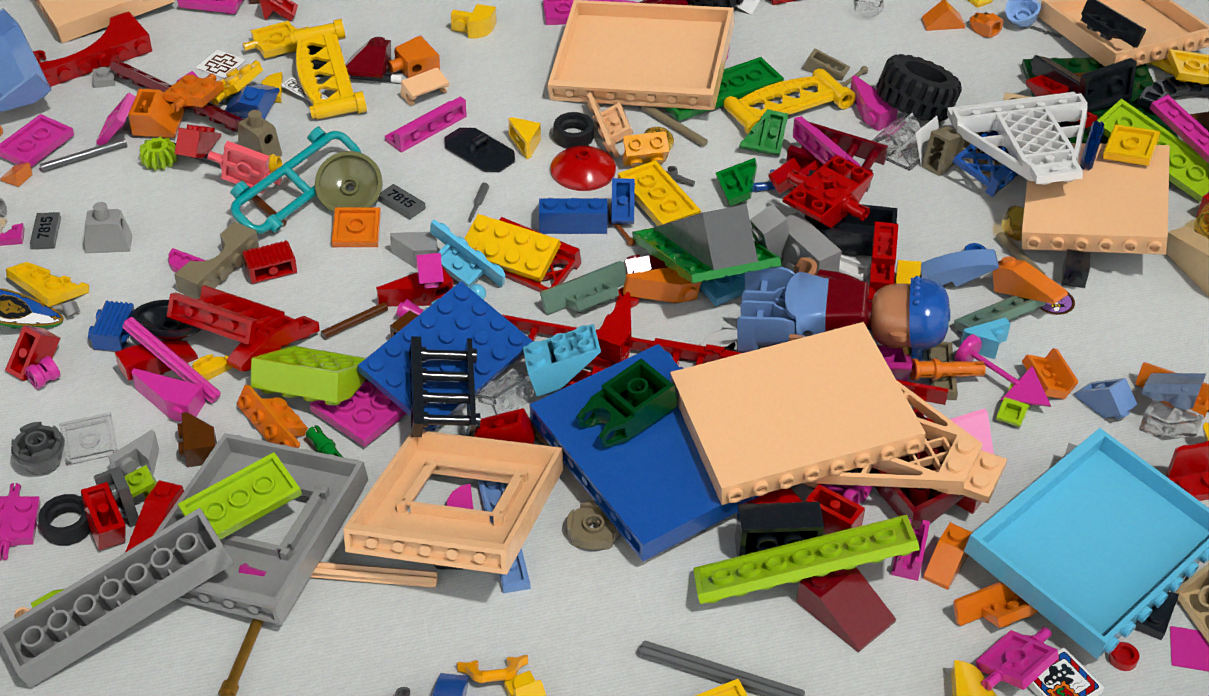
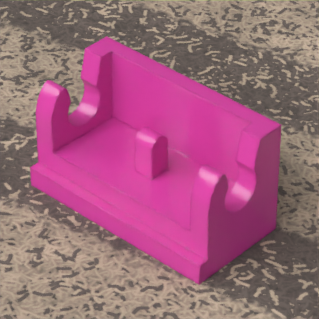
M922 520L919 529L913 528L920 550L913 551L906 556H895L891 575L918 581L930 521Z

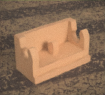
M437 67L402 80L401 97L412 106L415 104L413 100L417 96L436 89L446 93L449 81Z

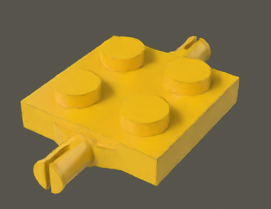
M285 21L250 30L253 41L242 43L244 51L255 48L260 50L264 58L294 52L297 46L292 45L289 33L299 29L292 26L290 21Z
M255 60L252 64H246L240 69L233 68L226 73L227 77L225 79L218 80L223 82L224 90L211 100L212 103L218 105L229 95L243 89L263 71L260 62Z

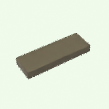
M942 342L936 347L927 349L928 361L932 358H936L941 362L954 361L952 342ZM941 377L936 381L930 379L931 386L949 389L947 400H957L956 377Z

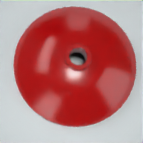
M592 146L567 148L557 154L551 162V175L553 179L561 186L575 191L600 189L608 185L616 174L614 159L605 151Z

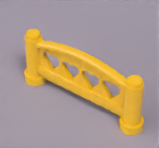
M342 19L333 20V23L294 30L293 33H289L292 45L297 46L296 69L300 84L306 96L313 104V106H309L311 118L318 120L356 111L358 113L367 112L363 91L353 93L338 41L346 39ZM314 45L323 47V49L315 55H310V49L307 47ZM320 60L327 63L320 69L315 70L313 69L314 64L311 61ZM322 74L331 76V78L323 84H317L318 79L315 76ZM327 89L336 92L327 99H321L322 93L319 91Z
M818 68L813 72L812 76L777 82L760 88L741 99L729 96L724 100V107L744 127L745 133L748 134L767 109L790 115L834 101L839 108L847 109L854 103L856 94L849 87L841 85L827 71ZM816 86L818 88V92L814 93L811 91L804 90L803 88ZM796 91L800 93V98H794L785 94H791V92ZM780 97L782 98V103L778 104L768 100ZM763 103L764 109H757L749 105Z

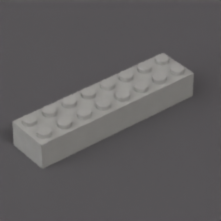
M198 508L1 627L0 641L17 675L32 688L233 565L234 562L201 508Z

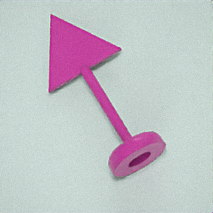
M972 334L962 342L955 354L954 361L972 362L974 359L984 361L985 366L1014 384L1004 397L1029 405L1051 407L1033 366L1018 380L978 354L982 341L977 335Z

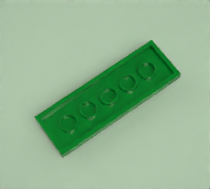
M762 57L726 68L723 71L715 108L724 106V100L729 96L741 99L760 88L784 81V78ZM664 107L677 121L710 111Z

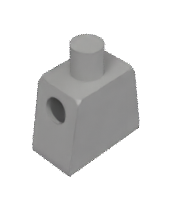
M105 202L95 203L93 210L87 211L85 253L130 252L132 233L122 211L119 209H108Z

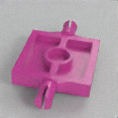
M14 483L10 484L8 496H0V560H2V557L4 560L8 559L10 547L34 545L41 505L40 496H19L21 485L18 483L15 486Z
M1042 627L1035 635L1030 636L1010 630L976 660L977 668L989 675L982 680V686L990 691L999 682L1003 681L1022 690L1026 689L1059 659L1058 649L1044 643L1052 636L1051 631L1048 628Z

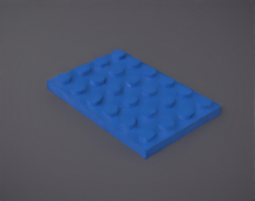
M460 281L358 364L357 371L411 417L409 346L411 336L421 337L422 347H426L429 350L464 351L467 338H472V346L477 349V362L473 364L475 395L524 354L523 347L529 345L533 340ZM426 360V362H422V368H427V371L465 372L464 361ZM427 381L426 384L423 383V390H428L431 393H466V383ZM427 403V405H424V412L432 415H453L465 404ZM428 425L424 429L434 432L441 425Z

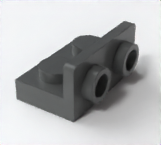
M120 466L95 475L96 485L108 482L122 518L126 517L130 527L136 525L139 516L130 488Z

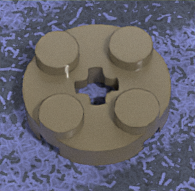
M594 501L580 504V508L575 511L573 509L567 517V533L571 538L572 545L577 548L608 550L613 547L614 541L619 537L620 533ZM591 523H597L598 527L590 528L588 526H591Z

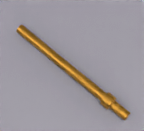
M252 619L227 680L222 682L218 693L220 696H236L239 689V679L264 621Z

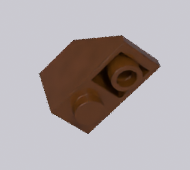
M182 412V423L177 424L179 439H183V442H178L180 458L185 457L187 467L202 466L217 444L214 427L188 412Z

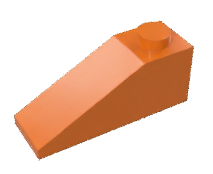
M1012 256L1003 257L998 262L999 268L992 271L994 292L1055 304L1068 295L1066 289L1026 261L1017 260Z
M667 267L626 274L622 293L625 295L626 292H630L631 297L680 303L697 300L701 282L692 283L678 276L677 271Z

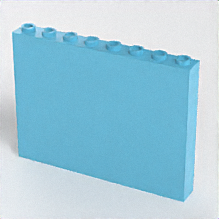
M1099 428L974 531L969 537L964 552L1098 659L1105 651L1110 654L1119 644L1120 640L1118 639L1121 636L1127 638L1135 629L1137 621L1143 623L1151 614V608L1154 605L1159 608L1167 599L1169 591L1176 592L1184 582L1183 578L1185 576L1188 578L1192 577L1199 568L1198 564L1200 562L1205 564L1209 560V508Z

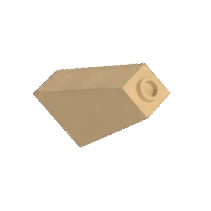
M1186 226L1169 231L1166 254L1209 297V239Z

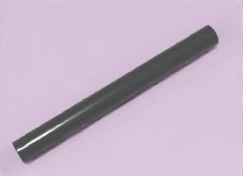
M123 138L39 165L41 171L46 172L124 148L128 145L126 139Z

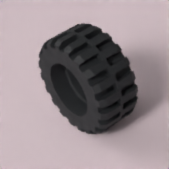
M895 54L887 59L876 89L879 97L892 108L898 109L899 112L924 121H931L937 116L938 122H941L948 118L947 108L955 107L962 91V86L958 78L953 76V73L945 70L940 65L934 64L932 61L924 60L921 57H914L913 55Z

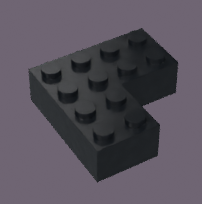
M809 170V176H811L816 171ZM864 205L870 208L869 215L864 221L847 214L832 228L804 214V218L842 251L841 253L871 256L875 222L897 224L898 208Z

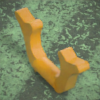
M528 655L507 657V668L486 671L478 670L479 663L477 660L458 662L457 671L468 674L473 681L478 683L510 680L516 677L522 666L528 664Z

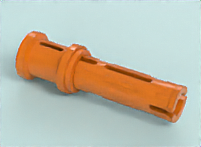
M932 358L930 361L911 359L912 370L910 379L917 381L919 378H930L936 381L941 377H983L986 372V366L984 361L941 362L936 358Z

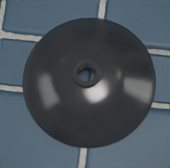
M169 299L142 304L132 314L134 319L160 340H180L195 335L202 330L201 328L167 317Z

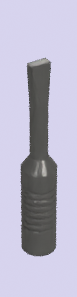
M487 183L480 185L474 199V207L468 219L469 223H471L478 206L484 201L489 189Z

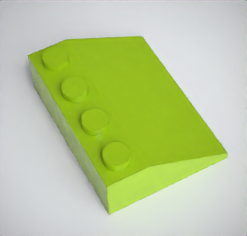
M290 346L252 358L251 387L261 389L262 393L280 392L283 397L302 396L305 401L323 400L327 405H340L341 401L351 398L366 380L357 371L358 364L366 358L300 346Z

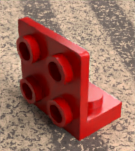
M1209 441L1193 445H1182L1175 448L1166 473L1167 478L1199 501L1209 500Z

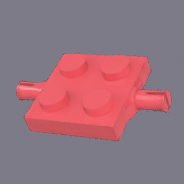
M227 141L224 145L223 155L210 151L208 154V160L220 164L222 170L221 179L235 184L243 180L251 188L271 174L269 170L270 156ZM282 177L275 181L274 184L279 186L282 181Z

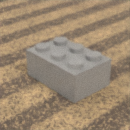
M798 212L787 216L789 235L780 256L781 266L794 272V265L797 264L800 258L806 257L813 259L817 263V273L820 269L839 272L842 251Z

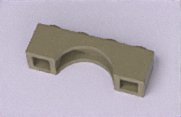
M234 221L220 234L223 251L218 256L206 261H189L174 274L178 292L198 299L200 298L203 285L216 288L243 264L242 252L244 250L248 251V249L259 247L257 231Z

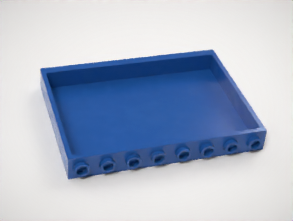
M659 344L529 404L530 420L534 427L550 446L562 448L563 463L642 562L737 513L738 504H745L759 497L753 496L736 503L721 505L678 406L630 440L612 447L604 448L600 445L599 434L604 429L605 424L588 428H581L578 425L576 416L591 396L602 389L601 385L642 358L669 381L670 372L684 369L679 367L671 354L665 351ZM593 411L585 416L584 421L590 417ZM613 431L609 433L606 440L612 437Z

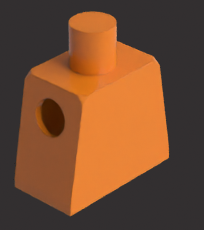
M421 35L395 47V59L388 61V68L391 73L401 70L407 78L437 67L440 70L439 54Z

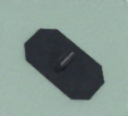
M459 127L444 137L445 149L484 172H501L515 162L513 149L477 128Z

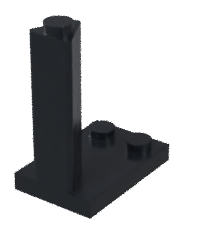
M1034 55L1031 61L1032 73L1034 75H1045L1070 87V92L1081 93L1087 101V111L1090 113L1114 105L1120 99L1124 101L1132 99L1137 61L1132 58L1082 74L1081 78L1050 58Z

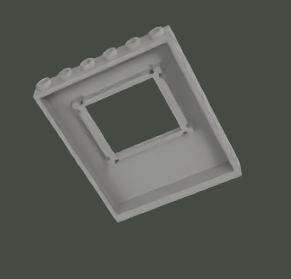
M224 433L154 535L184 517L179 510L178 503L275 452L301 488V496L310 498L280 546L235 535H228L220 541L234 564L176 600L282 625L368 482L364 462ZM246 563L249 564V567L263 570L267 573L265 576L239 573V567Z

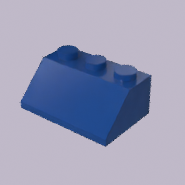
M539 198L540 233L607 234V199Z

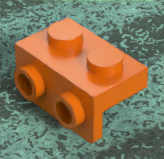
M1053 348L1045 358L1027 354L1022 360L1027 371L1033 366L1047 397L1066 399L1078 384V379L1058 349Z

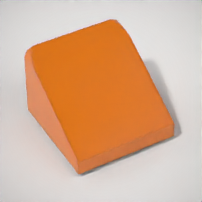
M26 162L15 165L0 180L19 187L33 175L30 163Z

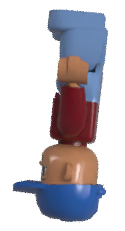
M806 257L800 258L797 264L794 265V272L784 267H770L752 272L747 271L745 273V291L742 292V302L740 305L741 316L737 319L738 352L746 353L760 349V346H773L864 322L867 328H871L874 338L880 344L893 347H912L911 359L923 361V350L936 347L942 343L948 332L951 310L949 297L946 289L938 282L915 276L911 278L910 284L899 283L883 286L874 294L873 299H869V285L867 282L836 271L820 269L817 273V263L813 259Z

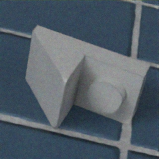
M150 430L109 455L111 469L120 466L125 476L139 466L147 465L154 475L159 453L155 432Z

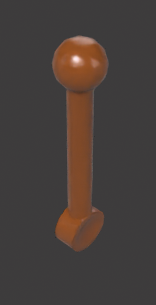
M612 216L609 217V224H611ZM611 224L615 225L624 236L628 246L635 245L636 241L630 238L620 224Z

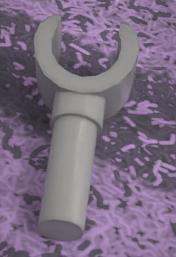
M75 300L50 306L57 311L64 310L66 316L80 312Z

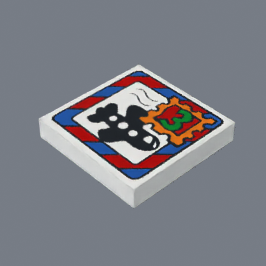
M1065 648L1058 651L1059 659L1028 686L1037 696H1099L1104 690V687Z

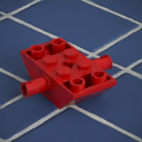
M835 155L809 177L795 169L790 170L786 181L797 187L787 194L782 202L830 228L847 214L864 221L869 215L870 208L865 207L859 202L873 179L874 173L843 157Z

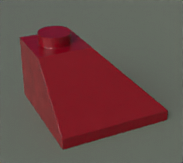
M374 37L367 41L346 63L348 75L383 78L388 70V61H391V40H385L383 37Z

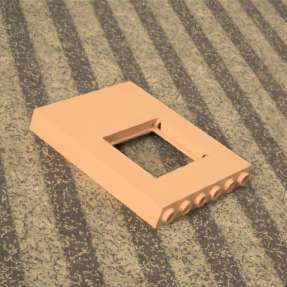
M423 431L422 437H411L410 433L343 528L345 552L507 575L563 471L562 448ZM431 474L509 483L492 512L413 502ZM490 516H494V523L490 522Z

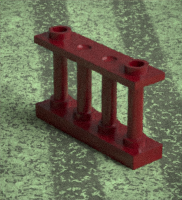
M809 122L852 158L856 156L866 159L862 165L864 169L873 173L871 167L874 162L882 165L885 164L888 145ZM790 145L787 150L786 162L795 158L801 168L815 160L820 167L824 165L803 146L800 148ZM870 182V184H869V186H868V188H867V190H866L865 192H868V190H869V188H870V185H871V182Z

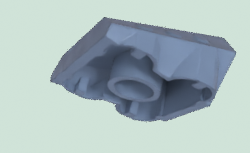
M1151 373L1141 394L1157 401L1170 402L1171 405L1180 409H1193L1206 373Z

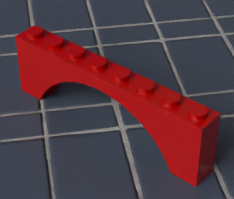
M128 11L110 17L108 28L104 34L87 48L60 59L38 63L50 87L92 73L93 69L109 67L112 61L124 62L152 52V46L148 32Z

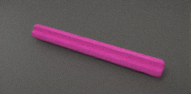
M130 317L124 321L123 329L186 382L202 385L205 399L210 403H214L220 398L221 392L136 319Z

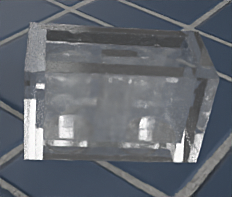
M913 113L894 120L872 140L888 145L886 161L910 171L920 162L915 133L921 129V126Z

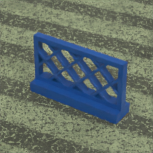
M993 130L992 132L983 133L981 137L995 136L999 134L997 131ZM970 144L954 157L953 163L987 186L986 193L991 197L1019 175L1004 164L1003 166L994 165L993 160L997 161L986 153H976L975 148L977 147ZM999 146V147H998V148H1000L1001 150H1003L1004 152H1005V150H1007V148L1004 147V146ZM963 158L973 159V163H974V164H972V163H967V162H965V161L962 160V159H963ZM978 159L987 160L988 165L979 164ZM981 171H990L991 176L988 178Z

